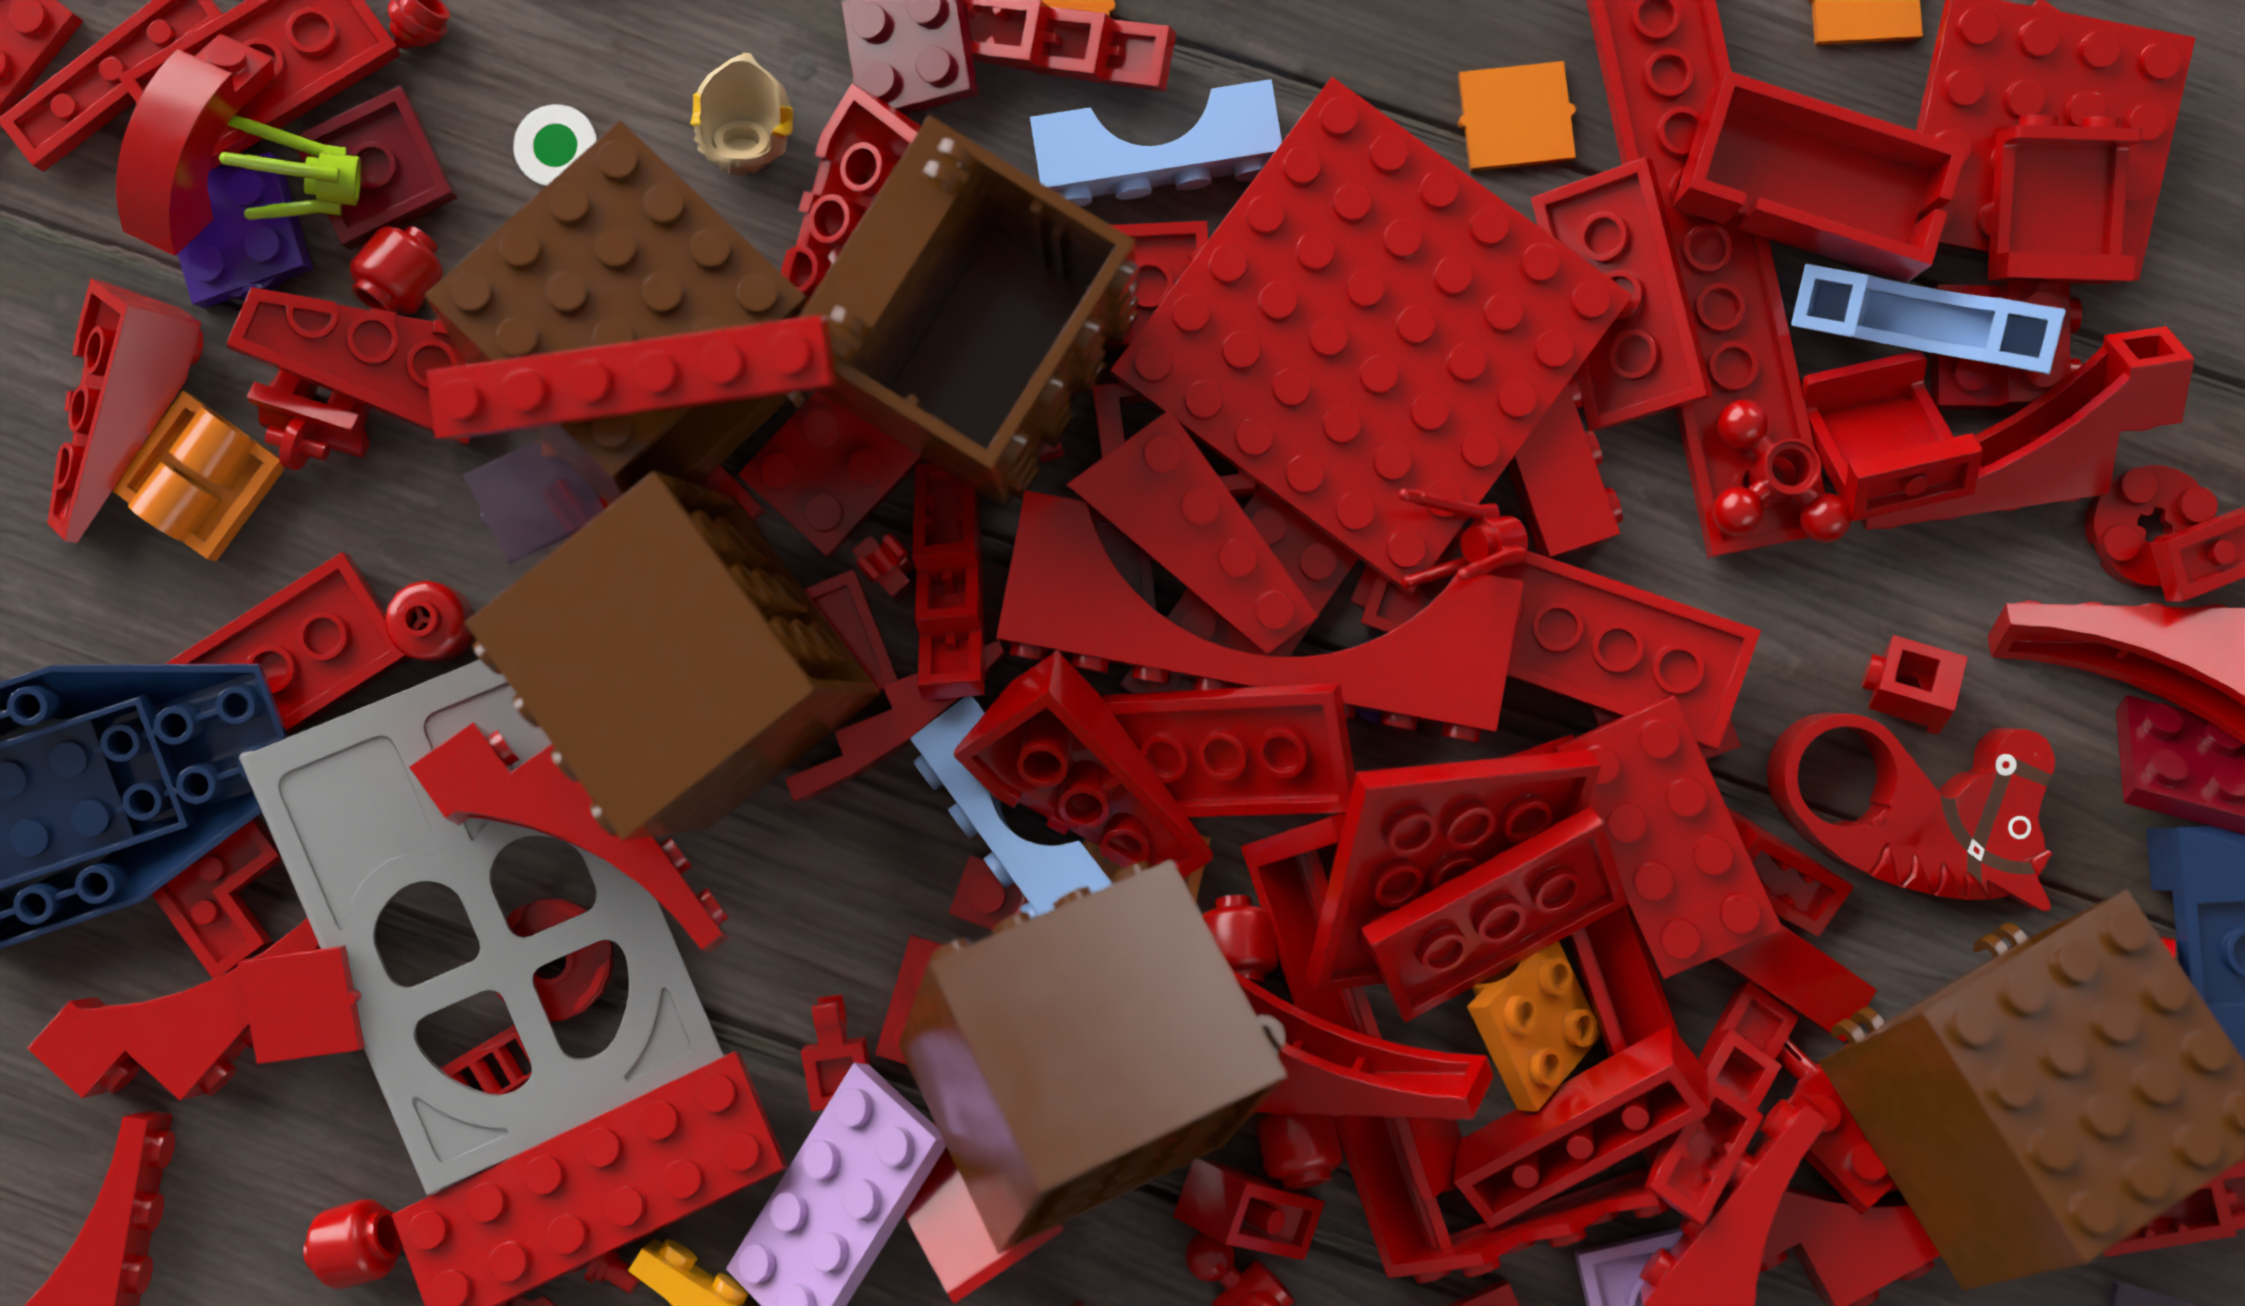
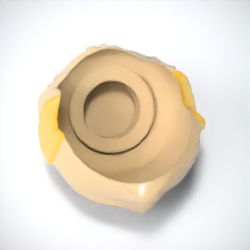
M744 52L729 59L706 76L698 91L693 94V115L690 124L694 127V132L696 133L694 141L698 143L697 150L705 155L706 160L717 165L721 171H727L729 175L747 176L749 173H757L759 169H763L768 163H771L774 159L785 153L788 135L793 131L794 114L784 85L774 75L762 68L751 53Z

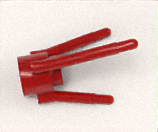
M1407 488L1399 491L1398 496L1402 501L1471 517L1475 520L1464 531L1461 538V549L1464 557L1406 575L1403 578V584L1406 587L1428 583L1453 574H1457L1460 580L1465 581L1496 568L1514 565L1526 559L1528 536L1525 527L1520 520L1513 516H1500L1497 504L1477 505Z

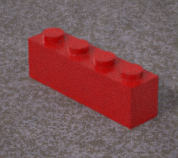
M1574 376L1506 466L1535 552L1551 559L1610 541L1620 534L1617 523L1623 521L1619 499L1613 488H1604L1597 468L1603 462L1599 442L1592 430L1584 431L1577 408L1582 407V396Z
M1670 1024L1562 1083L1538 1112L1515 1109L1458 1140L1454 1183L1490 1229L1709 1114L1710 1102L1707 1072Z

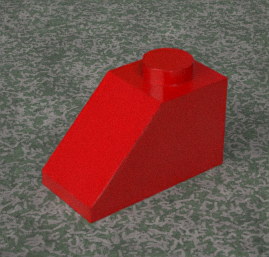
M1198 1158L1192 1162L1173 1217L1226 1245L1305 1260L1325 1201L1297 1189L1284 1190L1281 1183L1238 1167Z

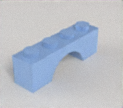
M1272 79L1212 88L1206 109L1197 124L1188 133L1175 141L1157 146L1135 145L1117 138L1100 123L1091 108L1030 117L1040 183L1079 207L1090 204L1094 196L1116 193V198L1136 199L1149 195L1152 192V187L1175 184L1178 190H1194L1211 184V178L1235 175L1236 180L1252 181L1282 143Z
M1805 264L1791 325L1800 329L2050 375L2066 312L2064 309L2002 298L1938 290L1867 274Z
M973 696L964 697L910 738L921 753L920 756L913 760L919 772L934 790L944 784L957 802L948 809L954 820L969 839L979 833L992 850L984 858L991 871L1005 888L1015 882L1029 901L1020 908L1022 913L1028 912L1031 918H1035L1054 910V902L1075 889L1089 887L1091 893L1113 884L1080 841L1047 846L1028 842L1015 835L1004 817L1001 801L995 798L953 756L955 748L985 713Z

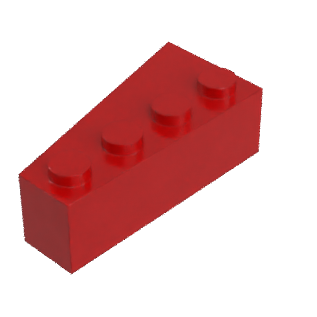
M1171 410L1165 412L1066 484L1265 653L1268 654L1319 617Z

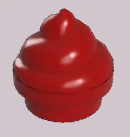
M390 0L387 7V13L391 19L389 28L395 37L394 43L398 49L425 47L440 42L447 33L445 23L450 18V12L441 0Z

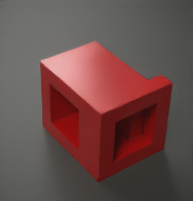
M1893 635L1883 654L1880 656L1872 653L1867 662L1861 688L1872 691L1868 709L1927 726L1926 732L1939 735L1955 711L1968 657Z

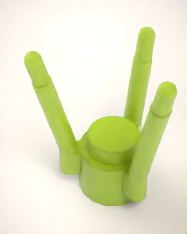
M236 115L228 122V126L243 130L246 133L317 156H308L306 163H298L247 154L221 153L219 160L225 165L303 177L305 194L316 195L317 198L247 208L244 211L246 219H272L315 213L341 215L342 204L357 206L361 183V159L357 156L347 155L346 147L324 145Z

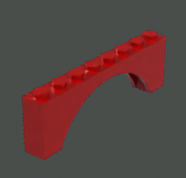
M1025 490L996 638L1002 643L1011 644L1009 655L1041 662L1047 658L1048 651H1058L1060 654L1072 656L1071 665L1074 668L1107 673L1109 663L1134 667L1133 679L1168 685L1170 674L1195 679L1193 690L1232 688V686L1248 688L1340 683L1346 719L1354 720L1356 709L1381 713L1379 725L1416 731L1418 721L1443 725L1441 734L1443 737L1479 743L1481 732L1492 734L1497 731L1524 581L1482 574L1462 581L1456 575L1433 602L1408 622L1382 637L1357 647L1329 654L1305 657H1275L1250 654L1220 646L1186 631L1154 610L1122 577L1109 558L1099 537L1092 511L1086 501Z

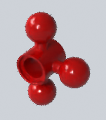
M1736 400L1724 407L1717 421L1718 433L1721 439L1733 448L1750 449L1756 457L1749 468L1750 487L1736 486L1728 488L1715 499L1712 515L1717 527L1731 536L1747 535L1753 532L1761 523L1763 504L1766 501L1783 503L1794 498L1802 507L1800 522L1803 531L1808 537L1821 543H1830L1842 538L1848 532L1852 520L1843 498L1831 493L1819 494L1813 487L1821 473V461L1817 451L1806 441L1796 438L1784 439L1775 444L1766 434L1768 431L1767 414L1754 401ZM1775 457L1786 458L1795 467L1796 480L1793 486L1784 485L1775 478L1772 471V463Z
M1203 1232L1196 1234L1189 1241L1185 1251V1261L1192 1275L1205 1282L1219 1281L1225 1288L1211 1302L1212 1306H1291L1295 1302L1288 1289L1259 1259L1256 1258L1241 1273L1234 1266L1235 1251L1233 1246L1223 1244Z

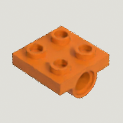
M182 391L151 432L113 489V492L128 502V507L147 523L168 536L184 542L204 558L217 562L285 470V467L280 464L279 456L195 396Z
M1559 941L1471 987L1476 998L1467 1008L1517 1110L1538 1112L1602 1036L1596 1018Z

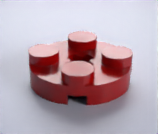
M2164 465L2137 467L2122 472L2112 479L2109 494L2093 496L2086 512L2085 534L2088 544H2094L2097 555L2103 561L2099 565L2109 576L2128 586L2152 589L2160 587L2161 582L2150 542L2145 540L2146 529L2138 526L2139 517H2148L2152 513L2160 517V522L2164 526L2163 535L2156 536L2153 539L2155 541L2215 518L2218 503L2215 495L2209 489L2200 486L2195 479L2178 469Z

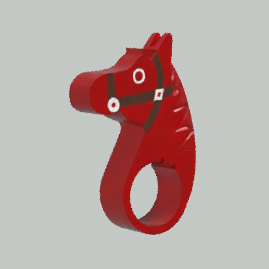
M1842 713L1813 714L1794 722L1778 737L1770 752L1767 764V784L1771 798L1777 809L1799 836L1826 857L1854 872L1875 880L1923 893L1964 900H1986L2008 896L2027 907L2043 911L2051 909L2050 901L2038 879V876L2052 855V852L2045 848L2044 835L2039 825V810L2055 768V756L2048 740L2039 733L2028 729L2002 727L1989 731L1978 741L1975 747L1972 768L1955 774L1939 790L1936 789L1892 732L1879 722L1865 716ZM1843 727L1859 736L1869 748L1875 762L1876 780L1873 792L1868 800L1871 806L1861 817L1855 821L1842 820L1827 823L1812 813L1805 804L1798 786V767L1807 746L1817 736L1830 729Z

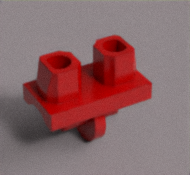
M281 370L269 386L254 382L247 395L249 403L258 406V422L260 426L267 428L265 442L280 447V464L285 468L295 471L300 470L306 464L309 457L325 461L329 456L330 449L363 459L371 444L364 428L371 407L335 392H332L327 404L312 400L318 388L317 385Z

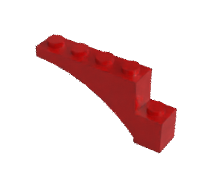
M2167 326L2104 335L2103 346L2053 389L2009 418L1975 435L1983 453L1973 495L1860 520L1865 530L1892 529L1905 524L1939 519L1952 520L1965 515L1999 510L2012 511L2025 506L2058 501L2072 502L2085 497L2109 494L2120 432L2147 431L2153 427L2182 423L2195 358Z
M2028 600L2018 603H2006L1987 636L1992 658L2045 662L2078 668L2123 681L2163 697L2191 711L2245 744V608H2228L2222 604H2210L2202 607L2165 606L2161 603L2120 606L2104 605L2099 602H2084L2078 605L2042 604L2038 601Z
M473 722L409 766L445 819L459 826L470 818L489 820L535 830L574 844L609 862L639 883L677 919L701 950L710 953L729 939L726 932L720 926L729 919V916L708 888L697 894L684 875L693 866L672 837H668L663 842H660L656 836L622 841L618 835L612 836L607 833L594 818L590 809V805L594 801L579 781L574 782L570 780L555 764L551 756V751L555 748L553 744L514 770L512 765L518 762L520 758L505 736L498 729L489 735L486 730Z
M308 917L278 942L254 958L320 949ZM237 967L222 976L186 991L144 1002L106 1005L98 997L71 1000L27 1049L82 1099L107 1092L111 1094L117 1093L137 1075L142 1066L181 1101L204 1094L212 1096L217 1093L236 1073L237 1068L232 1064L247 1046L250 1049H253L254 1046L249 1020L243 1018L241 1014L246 1004L239 968Z
M1230 967L1255 1016L1265 1015L1274 1018L1283 1027L1285 1034V1046L1281 1051H1278L1276 1056L1287 1076L1255 1112L1271 1114H1325L1328 1116H1383L1386 1118H1443L1446 1120L1474 1118L1494 1077L1487 1056L1437 1052L1399 1045L1357 1033L1316 1017L1276 997Z
M1799 1092L1790 1104L1782 1099L1771 1109L1760 1126V1130L1765 1135L1750 1153L1744 1151L1703 1225H1696L1687 1217H1684L1679 1227L1684 1234L1669 1252L1663 1247L1658 1249L1645 1264L1639 1276L1644 1281L1641 1285L1644 1306H1755L1756 1284L1765 1241L1780 1199L1802 1157L1828 1122L1821 1107Z
M146 1110L122 1118L112 1162L91 1213L74 1244L50 1278L24 1306H139L141 1294L146 1291L153 1273V1259L148 1256L152 1232L158 1227L164 1210V1197L162 1194H159L163 1169L170 1163L175 1148L174 1132L170 1131L173 1113Z
M1787 1186L1780 1199L1765 1241L1759 1273L1770 1270L1784 1262L1788 1257L1786 1250L1792 1247L1821 1300L1830 1306H1867L1880 1296L1878 1289L1898 1278L1901 1281H1909L1928 1273L1935 1266L1933 1259L1941 1255L1903 1196L1881 1197L1865 1213L1860 1215L1842 1196L1813 1193Z

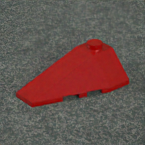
M853 83L820 135L815 156L820 157L821 160L811 193L804 191L799 206V211L805 213L796 246L786 251L780 271L806 296L807 304L922 127L919 123Z
M90 278L72 354L74 357L84 359L81 385L75 391L67 392L64 408L65 412H69L68 422L69 428L73 432L72 443L65 442L62 444L57 454L47 521L48 525L64 541L78 543L186 382L190 365H195L198 362L203 349V333L200 330L202 322L183 309Z
M1058 651L1010 682L954 750L953 756L995 798L1013 808L1019 802L1048 818L1047 826L1065 835L1070 830L1100 846V852L1103 857L1125 869L1140 862H1147L1150 868L1172 859L1183 879L1213 860L1212 850L1099 693Z

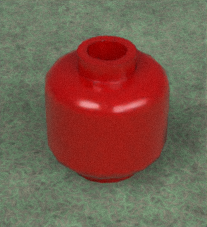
M391 226L379 228L350 263V275L355 282L351 286L354 295L370 309L396 312V314L402 316L415 314L426 302L425 294L443 279V267L435 255L438 251L437 244L427 234L413 226H408L405 231Z
M428 580L411 583L398 591L388 604L385 617L387 635L395 648L409 658L435 664L452 661L464 653L474 640V635L465 622L475 615V610L467 597L453 587Z
M1230 895L1217 898L1215 900V908L1201 914L1228 966L1255 984L1263 986L1265 984V976L1271 974L1279 963L1275 935L1267 911L1264 908L1253 906L1250 896Z
M1266 1113L1256 1123L1255 1130L1265 1175L1273 1180L1282 1181L1284 1190L1313 1187L1333 1180L1331 1171L1341 1165L1344 1156L1333 1116L1325 1114Z
M374 1199L356 1200L322 1211L313 1219L307 1231L306 1242L303 1248L307 1267L323 1285L333 1290L347 1289L384 1278L393 1270L403 1249L391 1216L394 1212Z

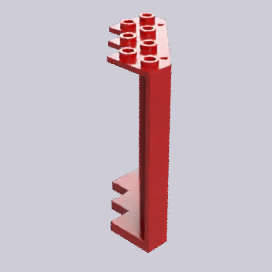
M1573 734L1501 758L1559 753L1557 746L1573 739L1574 736ZM1337 813L1240 846L1261 908H1264L1270 917L1275 935L1277 955L1294 1005L1326 1021L1382 1040L1364 986L1315 992L1306 977L1328 888V881L1317 849L1339 842L1346 813ZM1629 903L1567 936L1609 1058L1670 1024L1678 1033L1646 940ZM1333 1116L1387 1279L1414 1275L1416 1283H1427L1445 1277L1455 1269H1462L1465 1277L1478 1276L1498 1268L1501 1265L1499 1256L1502 1254H1511L1525 1250L1536 1244L1537 1240L1548 1239L1550 1247L1566 1246L1587 1236L1586 1226L1612 1220L1621 1214L1620 1211L1633 1210L1637 1218H1644L1660 1214L1672 1208L1645 1188L1662 1141L1660 1139L1642 1149L1647 1163L1646 1167L1541 1202L1490 1229L1486 1222H1482L1448 1234L1436 1197L1429 1200H1421L1395 1119L1383 1116Z

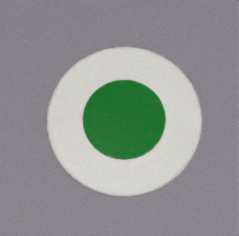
M546 105L531 112L520 123L514 138V155L525 175L533 181L547 186L597 141L596 134L590 121L578 110L566 105Z

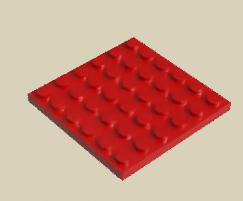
M1331 77L1111 368L1110 375L1162 414L1171 410L1189 434L1410 596L1418 585L1406 587L1403 584V578L1406 575L1432 567L1468 517L1402 501L1398 496L1399 491L1407 488L1478 505L1633 294L1337 79Z

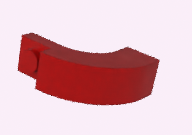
M219 34L196 56L177 49L164 62L147 85L133 111L119 154L116 173V202L124 233L176 256L214 220L208 192V171L214 148L232 117L276 76L273 57Z

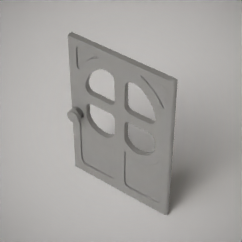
M481 660L259 750L247 751L239 756L320 948L346 945L354 990H358L361 993V999L357 1002L365 1045L364 1050L427 1195H433L449 1184L524 1152L724 1057L659 902L648 891L609 862L574 844L568 843L578 850L588 867L597 891L596 902L589 911L532 936L522 937L516 935L508 924L492 885L491 870L494 861L506 845L516 839L527 836H551L531 829L471 818L459 826L444 818L410 770L409 766L473 722L486 730L489 735L498 729L505 736L520 758L518 762L512 765L514 770L552 744L541 728L531 726L516 710L512 701V697L516 693L504 676L492 672ZM419 881L441 883L450 887L458 894L479 940V954L473 961L418 985L410 987L399 985L389 975L376 944L375 933L378 919L390 899L406 886ZM610 940L621 947L626 956L628 966L629 991L623 1019L615 1038L601 1053L588 1058H574L565 1053L559 1043L535 987L534 974L544 964L595 942ZM493 990L498 992L506 1003L530 1059L532 1072L529 1080L519 1089L505 1094H489L456 1081L435 1065L420 1047L416 1036V1027L420 1019L482 991Z

